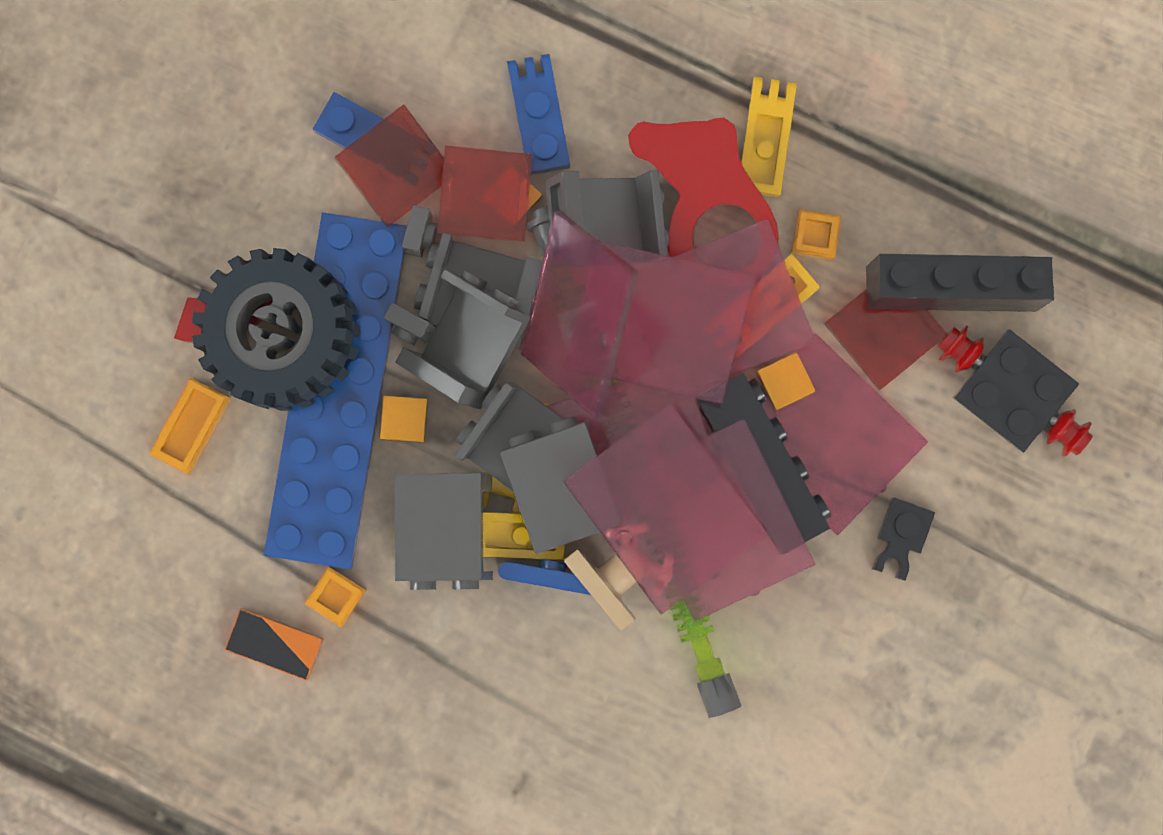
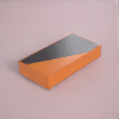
M240 608L224 650L307 681L313 670L324 638Z

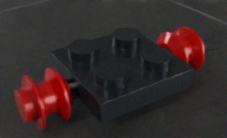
M967 325L961 331L953 327L938 345V348L943 351L939 360L947 357L956 361L954 370L956 373L968 370L970 367L974 370L954 395L953 399L1015 448L1024 453L1045 426L1048 428L1046 431V444L1049 445L1055 441L1063 445V457L1067 456L1070 452L1077 456L1093 438V435L1088 432L1092 423L1089 421L1079 425L1074 421L1075 409L1062 412L1060 415L1057 412L1078 387L1079 383L1012 330L1007 329L987 356L981 355L984 350V338L981 337L975 341L966 336L968 331Z

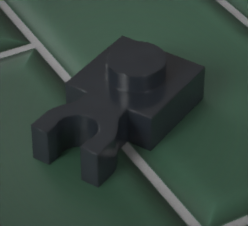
M895 497L891 498L877 539L887 542V546L876 557L872 570L882 572L885 562L893 558L899 565L895 578L906 581L909 573V551L921 554L935 512Z

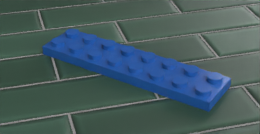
M322 212L314 262L341 282L348 291L345 295L354 302L358 314L352 315L353 321L360 325V337H353L352 345L359 350L356 360L348 358L343 367L350 371L344 382L336 378L330 384L335 390L326 398L317 395L313 397L314 405L306 408L293 405L292 410L288 411L264 556L344 569H352L393 328V325L385 320L384 316L391 303L397 304L405 256L402 243L407 229L406 225Z

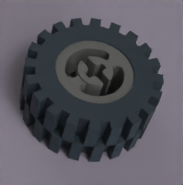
M273 248V254H269L263 249L249 251L251 259L248 261L237 255L227 261L232 271L225 274L217 269L211 275L210 279L217 284L212 293L202 288L197 300L206 304L204 313L193 311L192 324L201 328V335H193L192 340L194 348L204 352L205 356L198 359L203 370L212 373L214 377L211 380L219 388L229 391L231 396L265 409L270 407L280 411H291L293 405L303 408L314 405L313 397L317 395L325 398L335 391L330 384L336 378L344 382L350 371L343 367L348 358L356 360L359 350L352 345L353 337H360V325L354 322L352 315L358 314L354 302L345 295L348 291L331 273L298 252L296 255H293L286 249ZM273 300L270 306H264L256 310L263 303ZM297 308L299 310L303 324L302 334L292 351L283 357L276 358L278 352L290 349L296 342L282 335L271 334L260 327L249 324L250 335L256 341V347L253 350L251 349L247 339V326L252 314L264 322L272 325L278 324L291 332L299 334L298 323L292 316L294 309Z

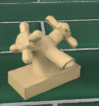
M623 522L620 526L608 529L605 534L606 539L619 537L621 550L600 567H594L580 548L564 560L566 565L621 632L636 619L621 600V595L644 577L655 582L651 594L659 596L672 578L671 572L674 559L670 554L666 553L663 563L660 565L650 561L645 552L638 547L637 534L649 532L645 523Z

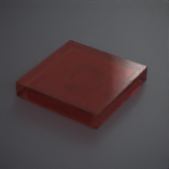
M404 104L333 157L386 227L391 226L408 213L413 205L417 206L457 175Z
M445 146L437 234L447 233L454 236L524 242L532 154Z
M867 289L824 323L878 390L885 387L947 335L928 310L867 309Z

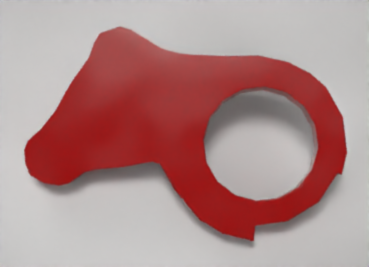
M724 117L709 121H688L672 124H656L645 121L637 123L628 134L629 146L633 154L637 158L649 161L680 195L668 230V252L675 269L677 270L684 265L697 280L717 288L739 287L740 290L755 283L769 270L778 251L779 228L770 206L742 166L739 158L735 125ZM720 204L736 205L747 210L756 220L761 233L760 248L755 259L747 267L734 272L719 271L708 266L698 255L694 244V229L699 218L709 208Z

